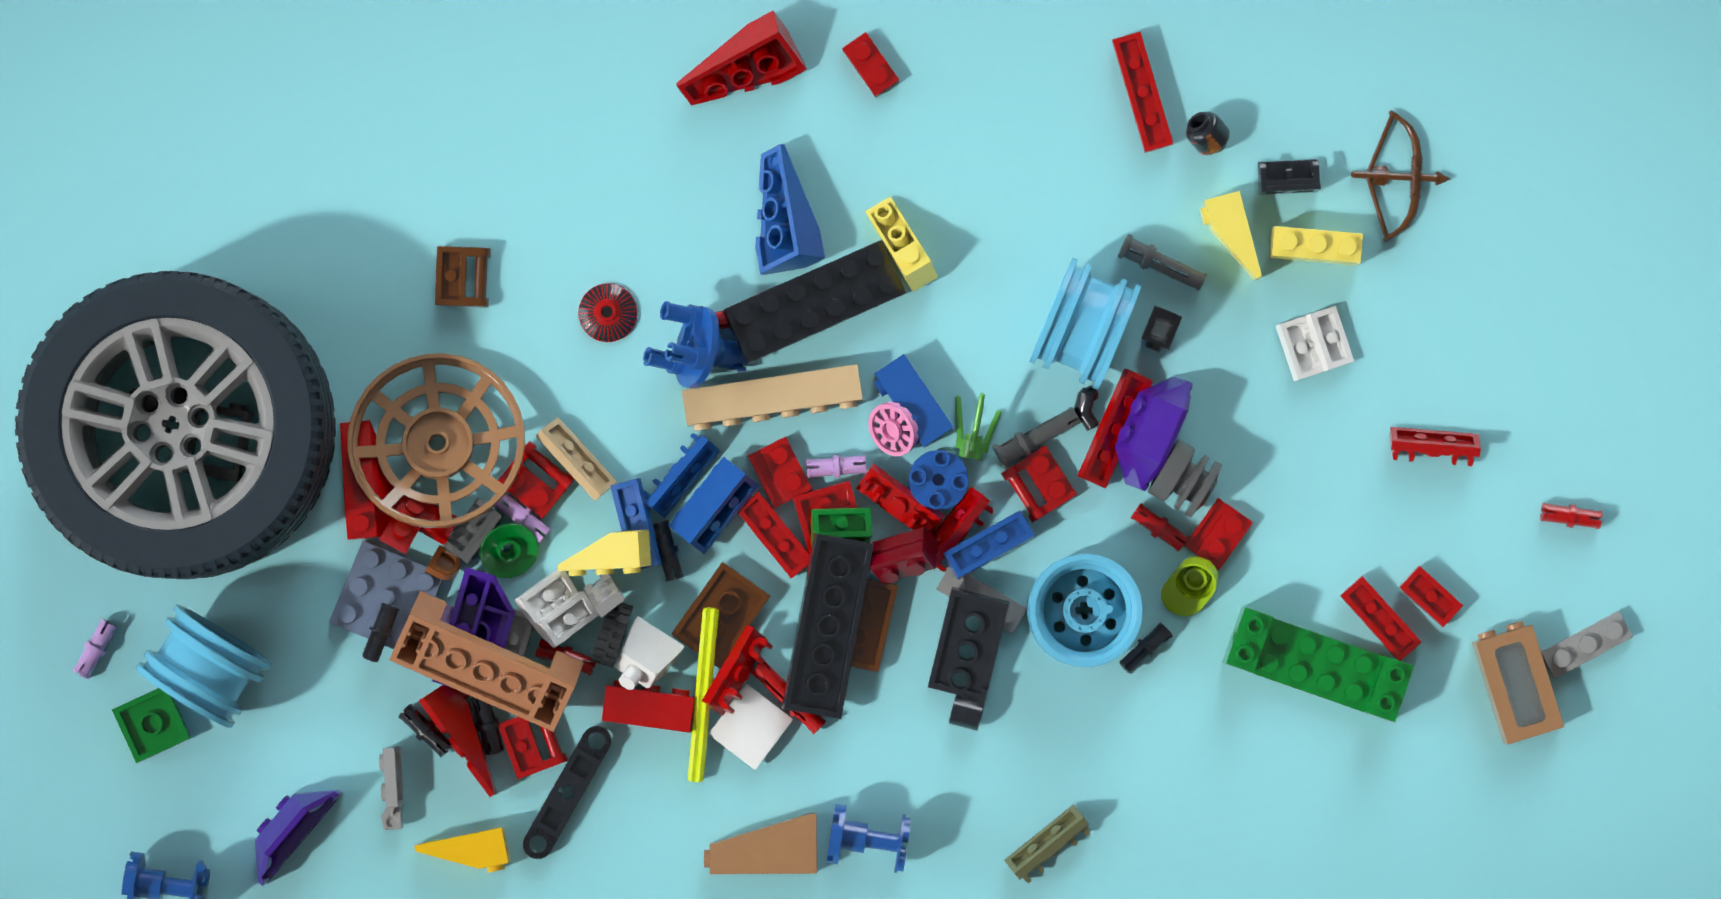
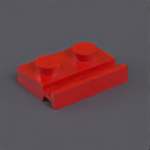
M786 436L748 455L774 509L792 500V496L812 490Z
M1217 498L1184 544V547L1188 548L1198 557L1209 560L1219 571L1253 522L1220 498Z

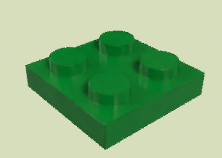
M160 688L112 709L136 763L142 762L192 738L174 698Z

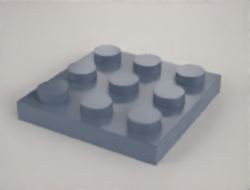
M362 541L329 623L369 638L372 631L369 628L374 626L382 602L400 610L390 631L392 637H388L385 646L394 649L419 592L423 591L436 597L443 580L425 572L427 566L369 542Z

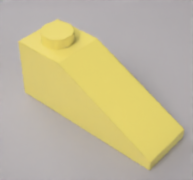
M1240 191L1206 199L1203 202L1204 207L1200 208L1203 224H1209L1210 231L1253 280L1260 279L1262 274Z

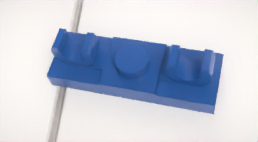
M694 433L690 435L695 440V444L690 449L683 445L680 447L685 456L681 457L670 468L663 482L653 479L652 482L657 485V489L653 494H649L644 490L645 498L647 499L645 503L663 518L670 513L721 452L718 447L703 435L701 437Z
M641 478L611 485L621 531L649 530L651 565L641 567V569L661 565L662 562L649 508L645 503L646 498Z
M1019 510L944 552L943 556L957 580L1034 538L1035 534Z

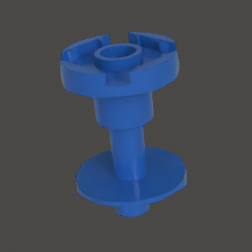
M944 450L926 452L912 465L908 477L909 489L914 498L923 506L939 511L948 510L958 504L965 495L968 486L967 469L960 458Z
M835 804L826 863L838 864L840 850L864 853L866 847L897 852L894 873L904 871L907 847L902 846V842L908 843L911 818H906V814L902 815L899 834L867 830V823L845 820L847 805Z
M134 851L130 852V859L133 862L127 861L121 893L122 895H127V899H162L163 895L205 899L202 898L203 886L208 887L210 869H207L203 860L198 861L193 880L166 877V871L145 868V854Z

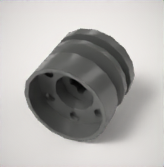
M1178 439L1171 449L1164 467L1153 479L1147 493L1163 502L1172 493L1177 494L1174 508L1179 510L1185 500L1189 501L1190 503L1184 514L1191 518L1205 504L1215 488L1222 464L1215 461L1207 472L1204 468L1209 457L1203 456L1195 465L1191 462L1195 449Z

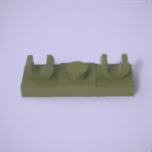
M1072 805L1004 861L1019 880L1023 878L1027 883H1030L1032 880L1028 876L1029 872L1036 868L1040 873H1043L1042 862L1055 856L1068 841L1074 846L1078 844L1074 839L1075 835L1080 831H1083L1086 836L1090 835V831L1086 827L1089 823L1076 807Z

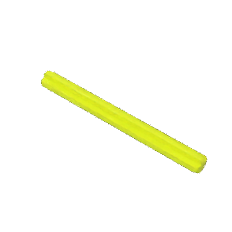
M711 607L704 608L702 612L688 781L702 782L705 773L710 707L702 702V699L713 682L719 610Z

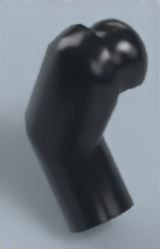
M1093 386L1082 388L1077 394L1074 410L1087 432L1099 425L1091 411L1094 401L1099 397L1098 390L1092 388Z

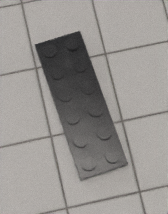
M879 240L725 308L722 312L748 365L906 294V291L883 241Z
M814 533L782 703L783 709L841 719L874 547L873 543Z

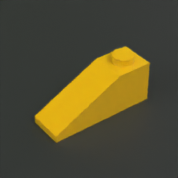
M504 827L414 845L415 852L478 869L487 867L488 873L504 870V864L511 862Z

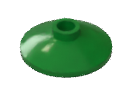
M513 523L498 526L490 531L480 547V559L484 568L490 574L499 578H513L525 573L534 564L538 554V543L534 534L527 527ZM511 544L508 549H502L505 545Z

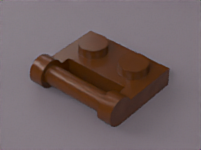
M437 246L436 306L489 307V298H486L487 260L491 257V248ZM467 257H476L474 297H466Z

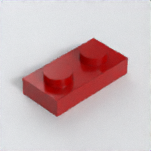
M866 32L842 48L843 53L875 98L899 82L898 77Z
M1417 566L1398 587L1441 627H1444L1463 607L1455 597L1421 566Z

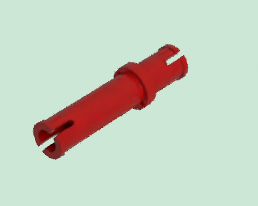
M766 661L759 663L750 673L760 680L783 703L786 681ZM789 710V714L793 718H798L813 735L827 722L820 715Z

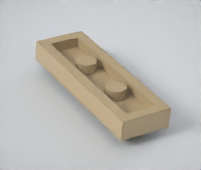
M559 417L541 429L536 435L541 443L594 501L609 491L611 485L617 483L612 475Z

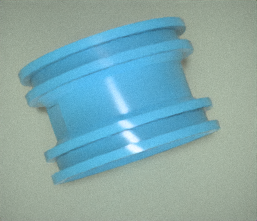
M1072 257L1029 362L1035 364L1036 360L1040 359L1044 361L1043 368L1049 369L1052 363L1059 362L1078 370L1080 373V383L1085 384L1088 379L1094 382L1092 388L1098 390L1122 338L1138 298L1141 285L1135 284L1134 288L1126 286L1128 280L1124 278L1117 285L1106 283L1092 277L1090 273L1092 265L1086 263L1084 268L1076 265L1078 259Z
M1078 554L1052 563L1040 573L1032 585L1027 600V619L1029 629L1035 641L1045 653L1057 661L1071 666L1094 667L1117 659L1129 649L1136 639L1142 623L1143 604L1140 591L1134 579L1115 561L1100 555ZM1080 575L1088 578V584L1084 587L1077 584V578ZM1108 588L1112 589L1115 593L1114 598L1111 600H1107L1103 596L1104 591ZM1056 591L1063 594V600L1060 603H1055L1052 600V594ZM1080 602H1085L1086 607H1091L1092 611L1091 614H1087V619H1082L1081 614H1076L1075 612L1076 607H1080ZM1109 618H1113L1116 621V627L1112 630L1107 629L1105 626V622ZM1057 621H1062L1065 624V629L1061 633L1056 632L1053 628L1054 623ZM1085 634L1089 635L1092 639L1091 644L1088 646H1083L1080 642L1081 636Z
M176 604L173 608V611L176 613L175 618L167 617L165 620V624L171 629V632L158 652L146 650L144 653V657L147 659L146 663L138 662L135 668L148 681L182 704L220 725L232 728L235 721L231 717L233 714L240 715L243 711V708L237 703L238 698L250 680L262 682L264 676L260 672L262 669L269 670L272 663L251 646L212 621L184 606Z

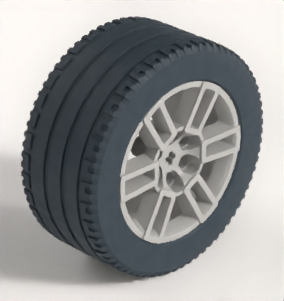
M158 271L157 273L149 272L133 275L127 279L122 278L106 284L104 288L94 290L84 296L83 301L73 304L72 307L62 314L63 317L60 321L56 320L51 328L47 330L44 334L46 338L38 343L31 356L33 359L31 365L27 364L24 377L21 380V383L24 384L22 390L18 392L16 409L19 410L18 416H15V436H18L19 441L16 443V448L18 450L19 462L23 464L22 473L27 486L31 487L33 491L31 494L41 511L45 512V517L55 529L61 532L63 537L79 550L81 549L88 556L112 568L139 576L185 580L208 578L241 569L263 558L287 540L293 531H296L307 518V514L313 509L321 495L320 491L325 486L330 472V463L333 461L335 450L334 437H336L335 408L332 392H330L329 388L330 385L317 354L301 331L278 309L243 288L216 277L193 272ZM192 338L205 342L214 348L213 352L187 380L181 379L178 376L170 343L172 339ZM154 344L162 371V376L159 378L152 376L144 351L145 348ZM131 358L140 387L133 394L107 387L113 375ZM226 359H231L236 365L235 369L212 391H206L203 387L206 381ZM243 381L249 382L257 401L259 422L257 424L217 415V406ZM179 388H184L188 394L187 400L183 404H177L174 401V393ZM155 396L159 403L158 408L154 412L149 413L145 409V401L147 398ZM100 401L123 407V415L118 417L98 412ZM200 409H205L209 414V419L206 424L199 426L195 421V415ZM174 417H176L175 422L179 423L178 430L173 429L172 433H169L170 428L166 427L167 422L173 421ZM147 425L151 430L150 438L141 442L137 437V431L141 426ZM96 428L120 432L125 442L103 464L96 443ZM220 433L254 439L257 441L255 451H247L220 443L218 436ZM197 438L201 442V450L197 454L192 455L189 453L187 445L191 439ZM164 446H168L172 450V457L166 463L161 462L158 457L160 449ZM207 455L246 467V472L238 483L219 499H214L202 464V460ZM131 458H135L139 462L138 466L116 488L110 477ZM155 470L164 473L171 504L170 513L147 511L128 500ZM185 471L190 473L199 503V508L191 511L187 509L180 474Z

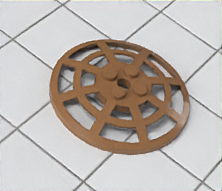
M445 353L411 357L392 365L379 374L367 386L357 401L347 434L351 469L359 486L369 500L394 519L412 526L425 528H447L464 524L480 517L493 508L507 494L516 480L525 451V427L522 414L513 394L505 383L491 370L478 362L462 356ZM434 365L460 367L474 372L481 378L472 391L454 384L437 383ZM423 367L425 385L405 392L394 402L380 392L387 383L397 376L412 369ZM490 385L495 387L507 402L513 415L515 426L498 429L492 412L481 400ZM438 393L454 394L466 400L458 411L454 412L446 408H440ZM426 394L427 410L412 417L401 409L411 400ZM373 401L386 411L378 427L376 445L358 446L360 424L367 407ZM475 407L484 416L489 431L472 434L465 420ZM395 418L406 427L402 443L385 445L387 430L392 419ZM436 436L446 439L445 447L439 451L430 448V441ZM517 438L515 460L508 478L502 484L490 475L498 459L500 441ZM491 443L489 458L482 470L470 461L473 449L476 445ZM404 455L411 466V469L401 481L391 470L387 457ZM360 458H378L383 474L394 487L383 500L367 482L361 468ZM461 470L475 479L465 488L450 493L448 478L456 475ZM421 475L430 479H436L438 495L423 494L412 490L411 487ZM481 485L495 493L488 502L478 509L463 516L452 518L451 502L469 496ZM404 495L422 503L439 504L440 520L414 518L392 507Z

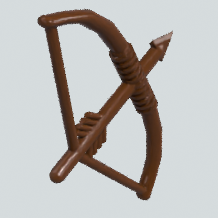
M1392 110L1389 111V119L1367 171L1351 172L1352 178L1367 180L1384 235V242L1402 233L1413 221L1421 198L1420 187L1422 186V181L1435 182L1437 186L1451 180L1438 171L1435 175L1421 173L1423 157L1420 140L1413 126ZM1394 118L1405 127L1411 139L1413 155L1411 157L1412 172L1390 173L1386 166H1374ZM1389 180L1410 181L1411 191L1409 193L1411 195L1409 197L1411 201L1408 214L1400 227L1388 234L1373 185L1385 186Z

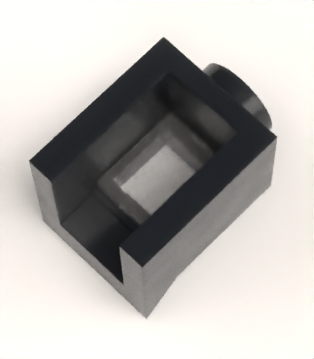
M1154 305L1141 336V339L1146 340L1145 346L1161 352L1162 348L1169 350L1182 316Z

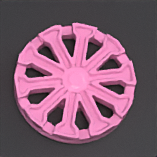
M886 402L874 408L869 416L868 425L873 441L883 452L889 455L903 456L910 452L917 444L919 438L917 436L918 426L907 408L901 407L899 403Z

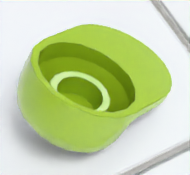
M1198 556L1189 557L1182 561L1162 587L1161 599L1164 606L1170 612L1179 616H1191L1198 613L1213 596L1218 586L1219 574L1215 566L1209 560Z

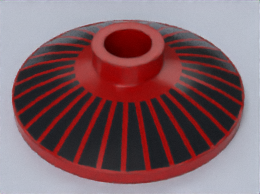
M609 283L600 284L591 288L583 296L578 310L579 321L584 331L593 339L601 342H615L627 336L633 329L637 320V306L632 295L623 287ZM604 307H611L613 310V314L608 318L602 316V309Z

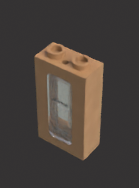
M1523 621L1507 625V631L1496 634L1495 630L1478 634L1479 640L1472 642L1503 744L1507 745L1564 727L1533 625L1524 626Z

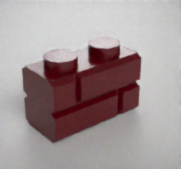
M926 527L872 542L874 547L870 568L882 583H895L898 579L911 575L919 576L925 571L936 569L938 544Z

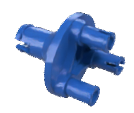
M668 301L662 304L660 318L662 320L683 323L677 343L670 342L667 345L672 350L666 349V351H662L652 347L646 348L643 355V364L645 366L666 369L668 373L676 375L681 386L690 389L699 387L706 380L711 369L715 367L737 370L738 372L746 371V367L742 365L746 364V361L737 342L722 338L719 335V323L713 309L692 304L683 306Z

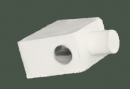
M637 616L627 633L614 665L617 670L623 673L619 678V683L629 690H633L637 683L646 688L652 687L675 664L685 646Z

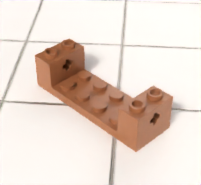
M420 591L389 660L554 732L575 688L584 662L556 651L549 667H545L440 621L447 602Z

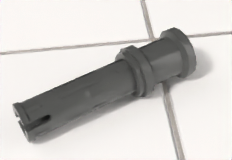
M1129 233L1117 256L1120 259L1125 257L1140 264V268L1143 270L1150 267L1172 279L1195 288L1197 291L1201 289L1207 276L1205 273L1157 252L1155 245L1150 244L1148 246L1133 239V235ZM1165 265H1168V266H1170V267H1172V268H1174V269H1176V270H1178V271H1181V272L1187 274L1188 276H1186V275H1184V274H1182V273H1180V272H1177V271H1175V270H1173V269H1171V268H1169V267H1167V266H1165Z
M1070 407L1024 434L1023 432H1017L1014 434V438L1001 445L995 444L992 447L999 462L1006 469L1009 467V463L1024 455L1026 457L1030 456L1033 452L1032 449L1079 425L1081 422L1077 419L1078 416L1075 410Z

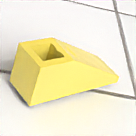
M891 197L865 211L913 292L938 278L931 260Z
M649 530L609 533L558 564V571H568L569 576L586 575V570L596 569V575L614 574L613 569L623 568V574L640 573L641 567L651 565Z

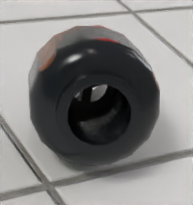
M1211 111L1199 112L1193 115L1186 128L1187 139L1203 155L1221 152L1225 148L1230 136V131L1217 114Z

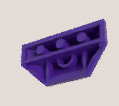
M1172 376L1138 393L1131 405L1128 418L1119 432L1115 445L1125 484L1146 491L1149 483L1155 479L1164 467L1188 413L1191 398L1190 391L1192 390L1193 383Z
M466 567L449 624L505 649L516 612L495 575ZM432 679V682H436V683L442 684V683H440V682H438V681Z
M340 790L293 794L291 798L286 795L276 806V809L279 811L272 820L267 817L256 830L259 836L255 839L258 882L262 886L271 880L343 795Z

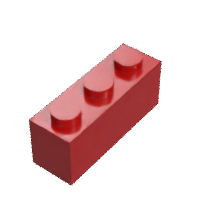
M614 680L613 686L606 685L601 721L690 733L695 697L689 696L690 690L672 688V694L660 692L661 686L655 685L650 688L643 686L642 690H629L624 688L618 680Z

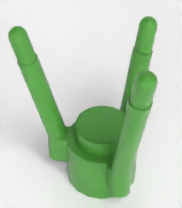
M984 393L979 395L972 434L966 433L965 439L963 437L961 397H955L957 430L955 448L960 449V457L982 460L983 453H988L989 443L1002 412L1000 410L996 411L984 440L983 436H978L984 407Z

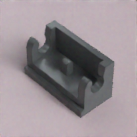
M478 497L466 514L478 509L486 502ZM491 508L480 517L458 525L444 547L467 564H470L480 551L484 538L499 525L505 516Z

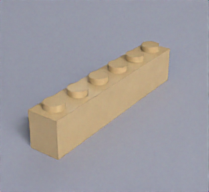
M858 364L682 390L686 423L688 427L694 426V431L712 429L711 423L723 422V427L740 425V419L751 417L753 423L768 421L771 414L781 413L782 418L799 416V410L810 409L811 414L827 412L828 406L840 404V409L858 407V401H863Z

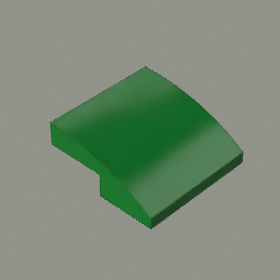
M871 507L812 509L811 548L814 533L871 543L873 536Z

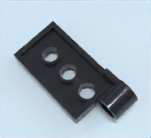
M955 587L951 589L928 683L929 688L956 694L949 724L978 731L1010 601ZM970 616L978 617L982 622V628L977 631L970 630L966 626V619ZM964 644L971 645L975 649V656L970 659L963 658L959 653V647ZM957 672L964 673L968 677V684L962 687L955 685L952 681V675Z

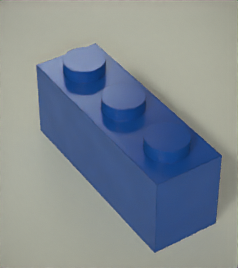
M904 354L874 373L877 380L873 384L881 396L884 397L887 394L892 402L899 403L901 407L907 408L913 415L911 417L918 426L917 436L919 438L916 445L920 443L925 448L953 429L952 424Z
M723 457L668 526L697 550L705 554L760 485Z

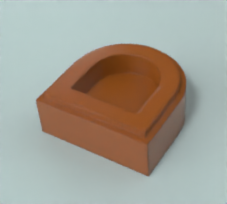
M439 545L425 572L441 580H451L457 576L460 570V558Z

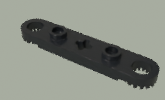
M593 726L583 733L523 840V849L529 857L542 859L552 851L611 746V735L605 728ZM594 732L601 733L605 738L604 746L598 750L591 748L588 744V738ZM570 784L573 786L572 792L575 794V797H569L565 801L561 798L562 792L559 789L561 786L566 788ZM538 835L546 840V848L540 853L532 851L529 844L531 838Z

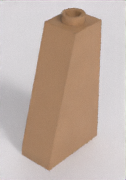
M817 813L804 814L712 842L709 845L710 850H704V868H710V874H816Z

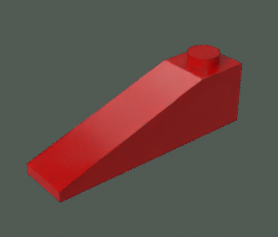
M772 10L748 23L680 79L676 85L692 106L724 98L729 92L744 89L745 92L753 91L754 86L770 82L772 86L781 84L804 72L807 68L787 28Z
M370 420L361 421L358 446L376 445L377 435ZM350 422L340 423L347 539L380 538L392 517L381 511L369 500L359 486L351 469L348 455L347 434ZM360 458L361 468L367 482L383 500L394 487L383 474L378 458ZM403 497L392 508L397 509Z
M442 685L420 699L419 702L441 733L449 734L452 748L461 758L465 757L467 760L466 765L488 796L492 797L497 793L480 733L476 729L473 709L467 699L470 695Z

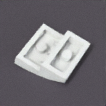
M1336 306L1276 325L1294 381L1355 362Z
M558 569L515 599L520 610L532 626L553 648L560 645L599 616L585 592H578L565 571H558Z
M746 684L740 691V694L743 696L742 700L735 698L730 704V707L735 712L733 714L725 712L708 735L756 770L793 719Z

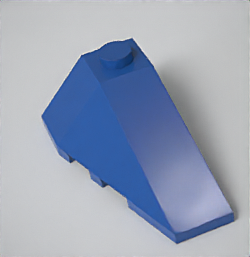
M779 144L762 153L760 160L759 190L763 193L762 209L757 211V219L761 220V235L756 237L755 247L761 275L806 268L825 258L821 232L786 147L784 144Z

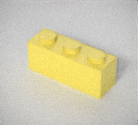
M1274 226L1271 229L1269 258L1357 266L1361 263L1363 234Z

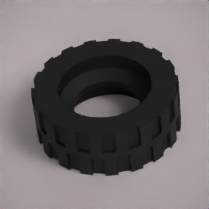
M621 602L605 615L590 661L611 668L614 667L634 606Z

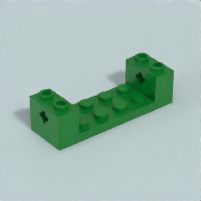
M1241 607L1222 663L1391 722L1396 721L1414 669L1413 665L1381 656L1247 607Z

